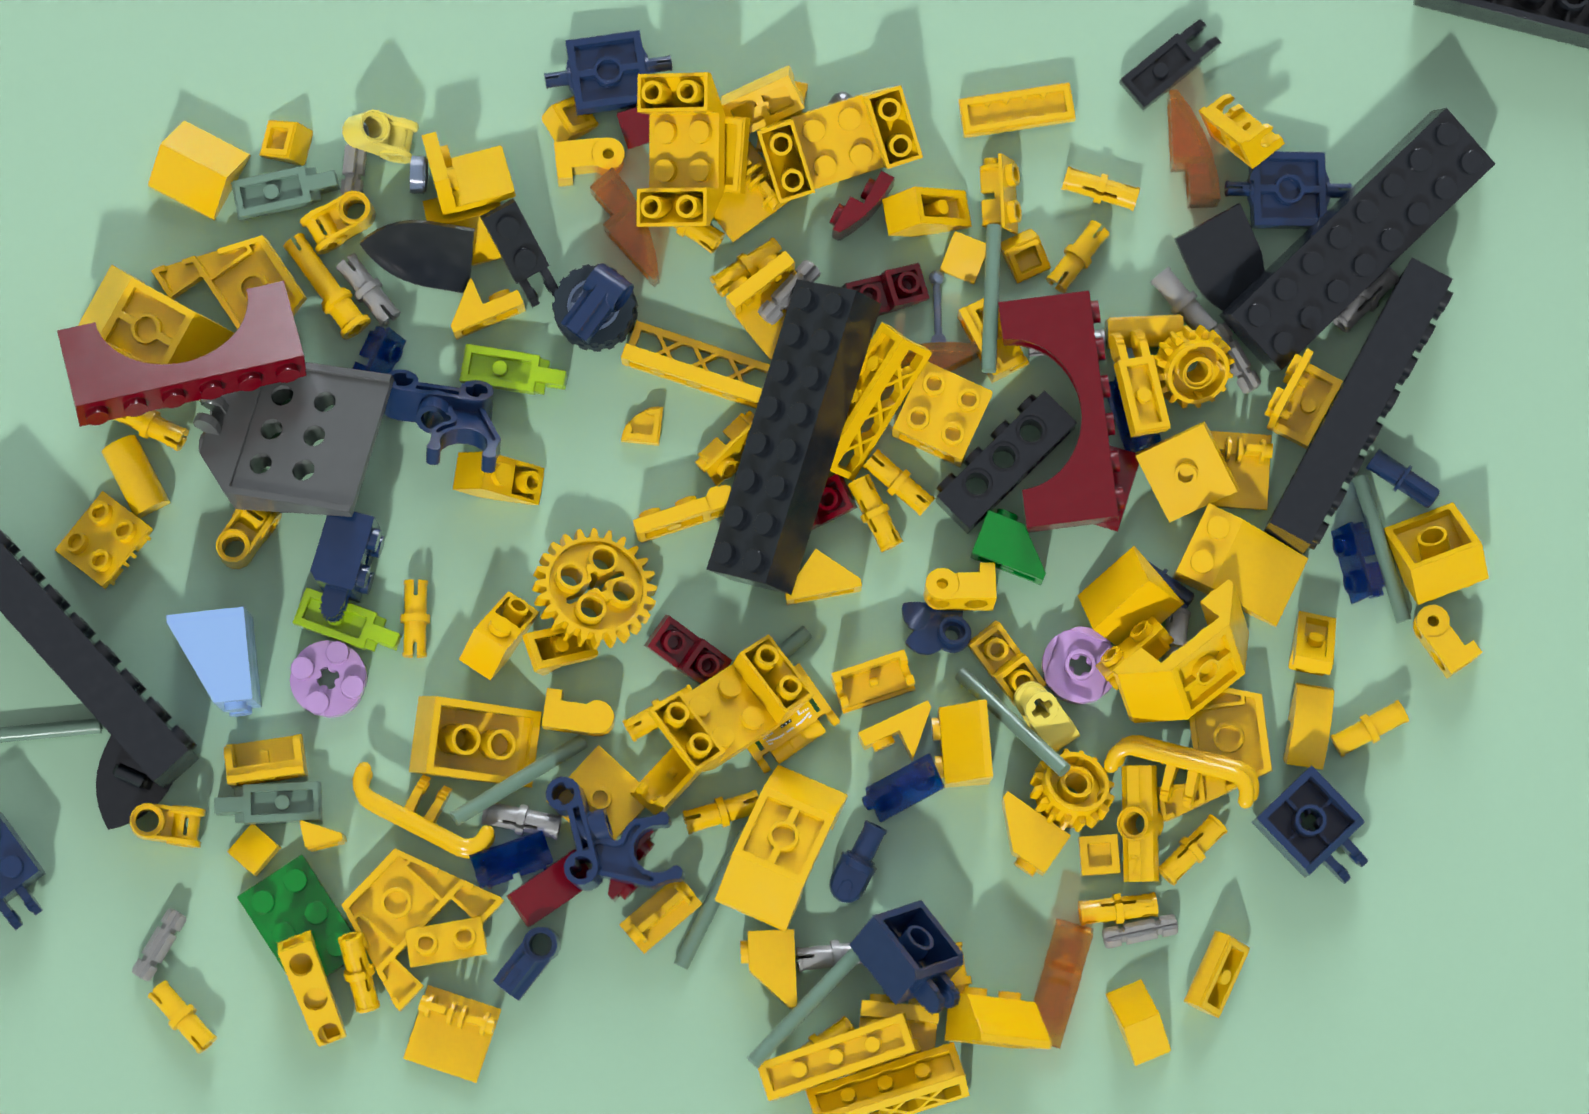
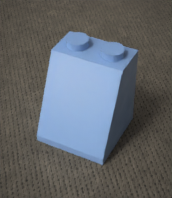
M244 607L166 615L168 626L215 705L222 711L229 712L231 717L253 714L252 708L262 707L253 616Z

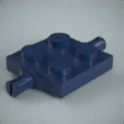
M640 30L565 40L568 57L566 70L544 73L546 89L568 85L574 96L577 115L637 107L638 74L673 71L671 55L648 59V55L642 47Z
M1275 151L1254 169L1249 167L1247 182L1226 181L1224 189L1227 190L1224 193L1226 197L1247 196L1250 205L1251 228L1309 229L1327 212L1330 198H1341L1352 188V184L1330 183L1326 173L1325 152Z

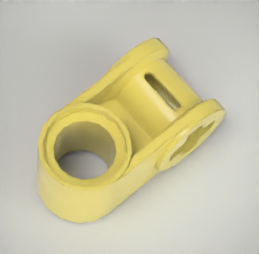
M372 109L349 117L344 122L342 134L348 145L353 148L378 155L387 161L407 164L411 163L413 155L410 153L413 134L418 132L419 125L412 120L395 117ZM363 123L368 126L369 136L364 131Z
M1028 681L1017 688L1014 694L1016 708L1026 724L1053 750L1058 752L1080 737L1078 729L1062 709L1057 698L1040 683Z

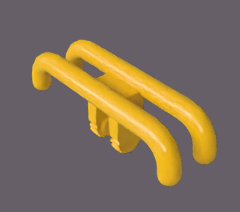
M1130 735L1122 738L1108 751L1104 761V769L1109 773L1116 772L1124 764L1128 755L1166 764L1159 800L1168 802L1172 797L1178 769L1188 770L1186 787L1182 796V805L1188 808H1192L1201 774L1233 782L1238 787V803L1242 808H1250L1259 796V780L1255 771L1249 765L1239 760L1143 735Z
M361 762L357 765L352 778L353 790L359 803L368 811L455 856L465 859L477 858L485 854L493 845L495 831L489 825L481 827L475 837L466 839L436 824L452 792L451 788L444 785L438 791L435 801L426 815L422 817L416 814L423 795L430 786V777L424 774L421 776L403 807L369 788L373 772L368 762Z

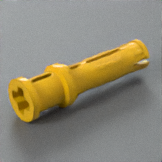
M298 233L293 236L301 250H298L292 240L288 239L283 248L288 251L315 291L322 298V310L325 314H330L339 325L341 337L346 340L362 332L370 324L371 319L367 314L363 315L352 300V292L345 287L341 288L307 241L304 233Z

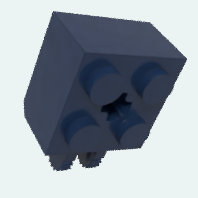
M354 511L352 517L327 515L310 571L323 591L322 603L319 608L321 610L320 613L330 623L343 620L342 617L345 616L344 612L347 610L349 600L360 603L362 594L368 595L374 579V572H370L373 557L380 558L385 542V536L381 535L382 530L373 516Z
M1312 765L1251 822L1304 878L1308 877L1323 863L1343 884L1351 879L1347 869L1339 864L1331 855L1339 847L1356 865L1363 867L1368 862L1365 855L1349 839L1365 821ZM1301 813H1304L1305 817L1309 814L1315 817L1316 820L1313 822L1315 831H1310V828L1305 830L1301 826Z
M0 812V911L9 924L17 930L23 925L21 917L12 909L8 902L19 894L30 912H33L35 916L43 909L27 887L46 873L5 816Z
M922 900L872 916L849 944L859 957L860 962L867 967L882 987L884 993L890 997L895 1005L916 998L928 1013L936 1014L944 1010V1007L946 1009L953 1008L960 1002V992H958V988H955L951 978L964 964L963 952Z

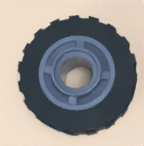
M588 264L583 265L582 268L577 270L575 268L570 271L566 278H562L559 282V288L555 289L553 295L555 300L552 302V310L561 333L571 344H576L580 349L586 351L591 349L594 352H601L602 349L607 348L609 350L615 348L614 345L619 342L622 343L626 340L629 332L632 333L634 322L638 317V304L635 294L632 292L625 305L619 311L610 314L589 344L574 335L561 322L584 292L583 286L586 279L594 268L597 267Z

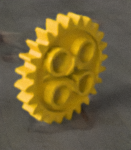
M592 528L588 537H585L581 529H577L573 540L565 533L559 541L560 545L552 542L548 548L549 554L543 553L539 560L542 566H537L533 575L539 580L535 581L532 587V591L541 593L534 602L535 606H546L541 619L553 618L555 620L550 630L553 632L561 627L565 629L564 641H567L572 635L577 636L578 647H581L586 639H590L593 649L596 650L603 639L606 645L612 648L616 642V637L621 642L626 643L630 637V632L637 635L642 628L641 623L646 624L651 616L648 611H652L656 604V601L651 596H654L657 590V586L648 584L655 575L654 571H643L648 558L636 559L634 557L639 547L636 545L627 550L624 548L626 537L623 536L616 543L612 541V531L610 530L607 531L604 538H599L596 528ZM593 560L603 561L608 566V569L598 568ZM617 573H621L623 575L614 579H610L613 575ZM561 576L573 578L577 585L571 586L564 583ZM604 584L602 590L600 591L598 587ZM588 586H590L592 589L585 593ZM620 591L624 593L628 601L617 599L613 592ZM580 597V598H579L576 602H574V603L569 604V603L566 602V600H572V599H575V598ZM581 608L592 609L597 617L586 616Z

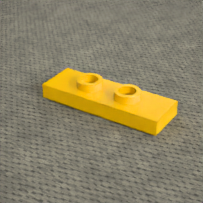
M1070 82L958 99L964 138L1075 122L1076 119Z

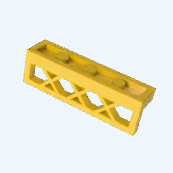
M636 320L629 343L625 344L621 355L622 365L754 409L757 408L762 388L745 383L742 376L753 370L768 373L770 364ZM641 332L656 336L663 349L654 353L637 347ZM663 339L674 342V344L667 347ZM686 346L693 349L698 361L690 365L673 359L670 352ZM699 351L710 354V356L703 359ZM722 358L729 361L734 373L726 377L709 371L706 364ZM735 363L746 366V368L738 370Z
M881 322L870 340L830 469L831 472L854 481L933 353L928 348L907 339L892 326ZM909 350L915 352L916 355L910 365L901 369V362ZM894 385V390L890 397L881 401V394L884 389ZM874 416V423L871 428L861 433V427L865 420ZM854 449V455L847 467L839 465L844 454Z
M901 1013L766 1060L758 1068L768 1101H773L922 1049L919 1040L914 1039L905 1013Z
M954 1042L805 1089L813 1114H915L970 1096L965 1073Z

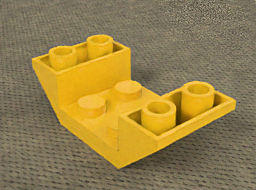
M709 72L638 74L637 112L650 114L649 188H637L636 227L710 226L725 190V112L712 75Z
M901 85L853 96L788 117L756 131L779 204L815 193L817 188L883 167L889 169L923 158Z
M114 265L110 266L78 324L80 326L95 322L101 337L110 347L128 358L151 364H176L197 359L216 350L235 334L213 320L198 314L153 289Z
M1231 580L1225 581L1200 601L1207 627L1200 630L1196 636L1181 648L1172 652L1162 663L1143 648H1140L1112 670L1128 717L1133 723L1188 720L1245 674L1249 630L1235 585Z
M770 634L741 651L732 665L685 695L678 691L650 709L648 714L692 773L697 774L719 767L774 731L813 698L815 694Z
M777 765L765 783L734 848L715 901L786 932L802 898L805 883L829 831H833L848 795L781 765Z

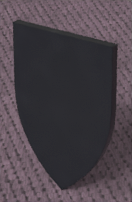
M1240 203L1174 238L1196 287L1211 304L1222 311L1265 271L1262 252Z
M426 220L399 221L373 231L361 240L360 245L380 267L404 281L424 287L464 293L471 278L475 228Z
M112 735L99 761L96 777L98 806L108 830L130 824V816L136 806L142 803L158 804L173 784L171 783L164 789L153 782ZM150 811L140 813V815L137 817V820L146 815Z

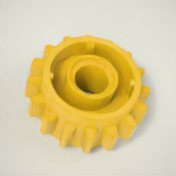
M1186 325L1182 331L1177 333L1171 331L1170 337L1164 342H1159L1160 348L1157 355H1154L1162 392L1164 393L1163 396L1171 404L1176 401L1182 408H1186L1188 404H1194L1197 408H1200L1202 403L1209 400L1213 402L1221 391L1225 392V385L1228 379L1233 377V374L1230 372V365L1235 362L1228 354V351L1231 349L1224 340H1221L1222 337L1216 331L1212 330L1209 332L1203 325H1199L1196 330H1192ZM1198 361L1196 367L1192 371L1187 372L1188 367Z
M1068 748L1064 749L1060 756L1071 767L1062 777L1041 760L1029 783L1034 786L1030 793V798L1036 800L1037 807L1035 810L1041 812L1047 818L1046 822H1053L1060 826L1061 830L1074 828L1076 832H1080L1084 825L1092 829L1099 819L1103 820L1115 798V796L1110 794L1114 787V782L1109 781L1108 772L1101 766L1096 757L1092 758L1084 754L1082 750L1070 752ZM1067 787L1073 788L1077 793L1071 792Z

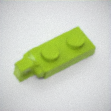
M466 344L459 381L460 383H465L467 381L480 380L490 384L494 389L535 395V393L544 395L546 387L565 390L568 375L567 371L549 368L550 360L542 359L540 355Z
M306 587L292 622L294 625L362 650L367 649L375 652L377 644L397 651L402 636H400V633L384 628L387 621L385 618L380 617L376 612L348 603L347 610L344 612L345 616L342 617L343 620L330 623L326 621V618L323 617L319 609L323 593Z

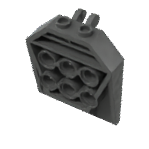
M305 362L307 376L297 378L295 381L260 386L253 391L229 393L213 400L202 399L200 400L201 405L210 410V415L203 412L197 413L193 421L194 426L203 431L199 439V453L235 509L352 517L393 386L394 378L392 375ZM288 399H291V401L288 404L282 405L283 402H285ZM334 405L331 410L324 412L327 407ZM281 433L277 438L271 439L275 434ZM324 439L319 445L313 446L316 441ZM270 467L266 472L259 474L264 468ZM313 473L309 479L302 480L307 474Z

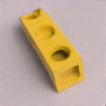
M311 930L278 942V955L317 1045L322 1047L347 1037L342 1017L318 955Z

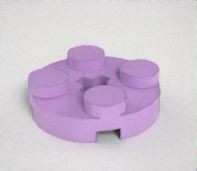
M1089 627L1071 628L1055 636L1047 645L1042 657L1041 668L1046 686L1055 696L1068 703L1086 704L1099 700L1109 692L1112 685L1104 678L1095 665L1101 661L1102 655L1112 647L1111 642ZM1081 655L1087 658L1086 664L1091 666V670L1089 673L1082 672L1081 676L1074 674V668L1069 666L1070 660H1077Z
M319 641L303 649L292 662L290 675L292 693L297 702L314 715L327 718L340 717L352 711L361 701V697L365 692V686H367V670L360 656L346 644L340 641ZM326 669L331 673L338 672L339 678L334 680L336 687L333 689H329L326 685L319 686L318 680L322 678V671Z

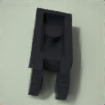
M1202 19L1193 23L1180 35L1178 33L1175 34L1120 79V85L1143 111L1200 66L1201 62L1220 46L1221 41L1214 37L1206 41L1196 52L1189 47L1187 43L1198 37L1206 27Z
M511 199L480 216L516 284L519 283L532 308L540 304L536 291L527 280L530 276L539 272L544 280L543 283L547 291L553 296L558 286L547 268L550 265L516 201Z

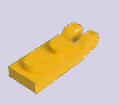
M1142 329L1132 330L1130 341L1135 358L1130 359L1128 358L1126 345L1120 332L1110 334L1108 339L1110 354L1115 362L1113 364L1131 437L1166 432L1170 429L1171 425L1154 355L1150 354L1144 331Z
M721 484L720 487H711L706 497L697 499L696 496H688L676 501L674 507L662 511L660 508H651L641 512L638 515L639 518L633 520L638 542H647L723 516L732 488L730 485Z

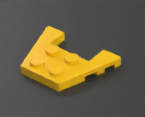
M263 235L218 248L214 252L182 259L181 262L168 266H159L151 270L167 296L173 300L204 279L237 329L240 327L246 314V289L284 281L293 317L307 299L268 239Z
M1227 688L1189 718L1193 749L1239 760L1249 765L1255 771L1258 778L1272 772L1262 694ZM1201 774L1192 808H1188L1182 805V796L1186 783L1174 785L1172 797L1168 802L1159 800L1163 822H1169L1238 787L1233 782ZM1157 787L1158 797L1160 796L1161 787Z
M394 848L341 905L355 932L362 933L365 950L388 991L394 1006L401 1012L425 987L396 959L407 947L405 930L427 926L450 900H453L471 918L481 916L482 924L505 901L496 894Z

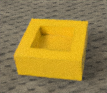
M1117 834L1078 837L1081 876L1119 874L1121 872Z

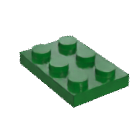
M301 854L237 896L283 970L284 967L278 955L277 943L309 930L312 932L326 977L345 966L338 938L353 931L304 855Z

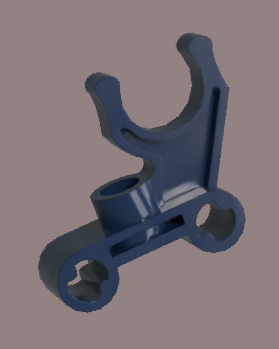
M397 369L387 373L392 375L394 382L384 414L391 419L417 423L420 429L431 434V439L426 449V462L428 464H439L442 449L449 445L469 444L483 451L481 470L486 473L495 472L496 460L500 455L501 438L492 424L494 389L490 384L480 380H472L463 383L458 388L418 382L416 374L408 370Z
M566 776L558 777L550 782L546 790V799L549 805L561 816L569 817L577 851L570 854L566 859L564 873L567 879L578 889L591 891L597 888L604 878L654 890L669 883L684 881L685 872L678 865L664 872H651L645 870L637 859L639 841L647 832L671 826V817L666 812L661 811L650 817L635 818L624 829L621 838L615 841L605 808L590 812L584 790L572 778ZM568 789L574 797L570 803L564 805L558 798L564 790ZM592 863V869L587 871V877L577 879L576 873L582 871L581 864Z

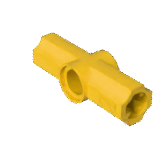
M1157 765L1121 766L1122 811L1117 818V829L1123 837L1124 882H1159L1158 837L1163 831L1164 822L1162 815L1158 811ZM1140 814L1145 822L1141 833L1136 828V820Z

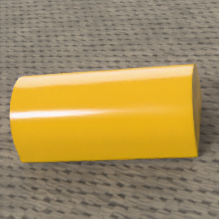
M1179 314L1110 317L1104 322L1106 348L1110 349L1108 344L1110 334L1119 332L1123 336L1126 348H1132L1130 341L1131 332L1137 329L1144 331L1149 347H1159V342H1164L1170 337L1171 331L1177 333L1183 330V316Z
M136 435L122 437L110 443L101 451L132 513L141 519L171 503Z
M1215 931L1183 1002L1206 1014L1219 1018L1250 948L1228 934Z

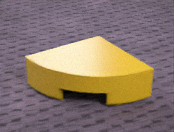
M650 407L634 416L625 426L621 442L659 446L663 407Z

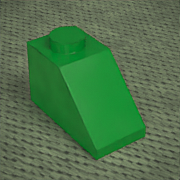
M1000 508L997 509L996 513L988 510L970 558L982 563L995 562V568L1042 585L1046 572L1025 525L1018 522L1019 516Z

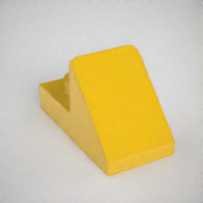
M470 278L451 323L456 340L525 312L526 309L519 291L515 290L511 293L509 289L498 291L488 297L489 302L483 304L474 282Z
M1299 611L1288 663L1289 669L1320 676L1331 674L1334 663L1337 618Z
M562 627L553 632L550 630L551 628L522 635L534 672L543 676L562 666L588 661L599 655L598 651L593 649L590 639H586L581 647H578L577 636L575 635L564 641L565 629Z
M927 700L858 732V739L863 749L866 750L873 747L874 752L885 749L895 743L893 737L899 734L911 761H913L931 710V705Z

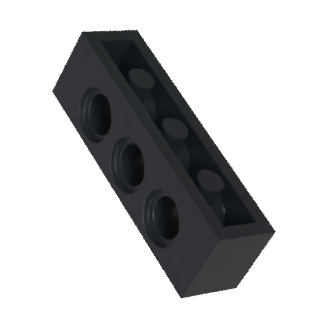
M1045 390L1038 397L1031 394L1017 408L1020 415L1011 424L1007 420L1003 421L991 433L990 437L993 441L984 450L978 446L963 461L967 467L957 477L950 473L937 486L936 489L940 493L936 497V503L967 534L986 517L988 510L992 511L1075 429L1077 422ZM1026 425H1033L1038 428L1041 437L1034 442L1025 441L1020 435V429ZM1000 451L1008 452L1012 455L1014 464L1009 468H1000L993 461L994 454ZM971 478H981L985 481L987 490L983 494L974 495L967 490L966 482Z

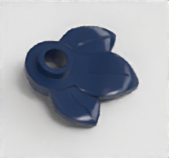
M926 602L903 603L902 615L904 622L913 631L905 644L914 652L923 655H932L940 650L957 653L968 646L971 640V628L962 618L963 610H936L928 606ZM948 630L956 632L958 639H948L945 632Z

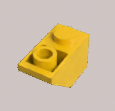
M458 452L452 490L480 498L539 505L545 468L499 455L496 460L495 472L486 473L481 470L483 452Z
M508 591L474 628L459 660L491 681L507 663L522 641V635L528 632L540 611Z

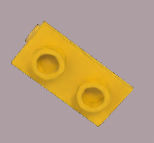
M998 153V158L983 159V165L980 166L981 193H994L995 199L981 200L982 226L986 228L988 224H999L1007 231L1018 234V222L1021 221L1022 211L1019 201L1016 200V186L1020 183V173L1014 160L1002 153Z
M750 410L745 415L740 413L722 431L730 439L726 445L716 437L697 454L699 458L695 461V464L704 473L707 472L716 486H719L725 479H729L737 472L755 415Z
M1151 616L1148 620L1141 621L1135 625L1130 632V636L1121 644L1109 648L1102 655L1101 661L1095 666L1117 691L1119 688L1112 670L1119 666L1123 660L1129 658L1140 648H1143L1158 660L1171 649L1169 645L1175 640L1158 620Z
M684 881L669 883L619 925L642 953L645 954L702 905V902Z
M481 916L405 930L410 968L487 954V941L483 931Z

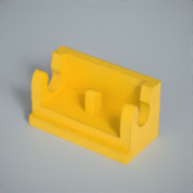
M790 65L721 97L725 116L751 118L749 134L805 109L801 89L798 90L795 84L794 74Z
M1224 94L1207 108L1204 106L1198 110L1210 136L1252 169L1285 144L1279 134L1272 132L1273 127L1271 125L1260 123L1246 112L1240 104L1235 105L1227 113L1223 114L1224 107L1231 104L1235 99L1231 94Z
M984 298L959 309L957 316L980 362L982 356ZM999 310L996 372L987 373L991 383L1029 365V361L1020 346H1004Z
M904 649L831 673V680L843 714L916 690L914 686L915 680L910 672L908 658Z
M302 734L228 744L224 747L227 784L231 787L308 776Z
M672 747L633 788L630 794L653 815H656L661 811L665 812L701 773L693 774L674 747Z

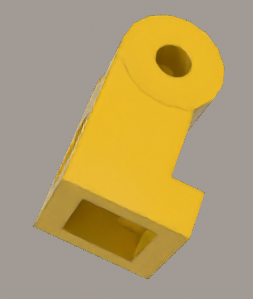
M605 137L554 142L558 187L573 185V175L598 173L602 176L611 177L621 172L624 167L625 151L623 145L614 138Z
M995 562L980 563L977 572L954 573L946 568L934 569L926 578L923 592L925 602L936 610L993 611L997 599Z
M1428 605L1423 607L1415 616L1413 631L1446 679L1482 654L1481 649L1474 640L1467 645L1463 644L1450 626V617L1443 607Z
M547 688L541 724L544 730L599 737L609 734L613 729L615 715L611 706L606 702L593 700L583 704L563 701V690Z

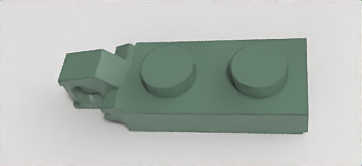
M304 165L231 182L240 221L314 205V203L322 201L321 194L340 190L335 170L317 174L315 167L306 168Z
M321 782L243 785V787L234 788V797H215L214 812L217 816L235 815V823H244L245 825L294 823L300 820L306 822L322 821Z

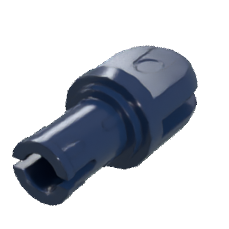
M865 820L864 827L852 850L841 853L829 882L830 891L838 901L851 903L858 900L864 894L877 869L872 860L884 835L887 833V830L883 827Z

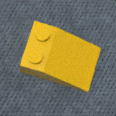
M1209 503L1172 578L1207 595L1229 579L1235 585L1242 611L1276 627L1309 558L1244 519Z
M419 696L409 772L498 784L536 761L542 712L440 696ZM533 781L523 787L532 788Z

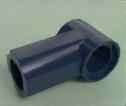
M599 264L586 279L583 286L584 292L562 320L561 324L589 344L610 314L619 311L625 305L634 290V284L606 264Z
M546 927L531 929L526 933L523 942L493 981L509 995L520 1001L549 962L558 955L561 949L559 935L554 930ZM541 933L548 935L552 942L550 952L543 956L536 954L532 947L534 937Z

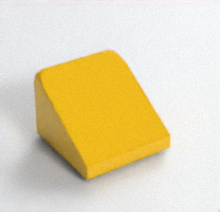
M574 96L552 104L541 118L555 142L576 140L599 125L592 113L577 115Z
M268 120L259 156L303 166L307 160L313 131L298 122Z
M1027 229L1001 242V253L1017 284L1051 268L1040 238L1032 229Z
M954 231L939 271L974 285L985 260L986 243Z
M299 821L305 848L311 852L343 845L347 842L346 836L340 832L306 821Z
M251 824L227 852L257 877L282 847L255 824Z

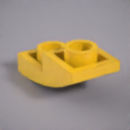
M997 620L970 640L968 647L1014 706V694L1021 684L1035 681L1043 687L1047 685L1028 657L1019 650L1004 627Z
M1301 683L1295 684L1288 716L1291 725L1283 757L1286 764L1308 768L1312 765L1315 769L1323 770L1332 722L1333 688Z

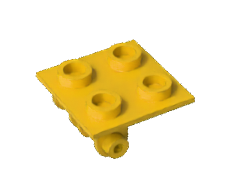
M750 141L748 145L745 194L724 192L714 214V219L732 242L738 240L790 202L787 201L779 204L767 164Z
M1210 431L1239 487L1237 492L1211 504L1216 507L1267 510L1270 458L1272 459L1273 455L1271 435Z
M102 491L56 547L55 551L106 590L110 584L115 585V580L123 572L121 566L124 565L127 568L130 566L126 560L130 556L136 559L137 555L133 553L134 550L139 552L143 545L152 539L149 535L153 529Z
M428 985L425 995L420 1000L419 1013L403 1059L477 1083L502 1009Z

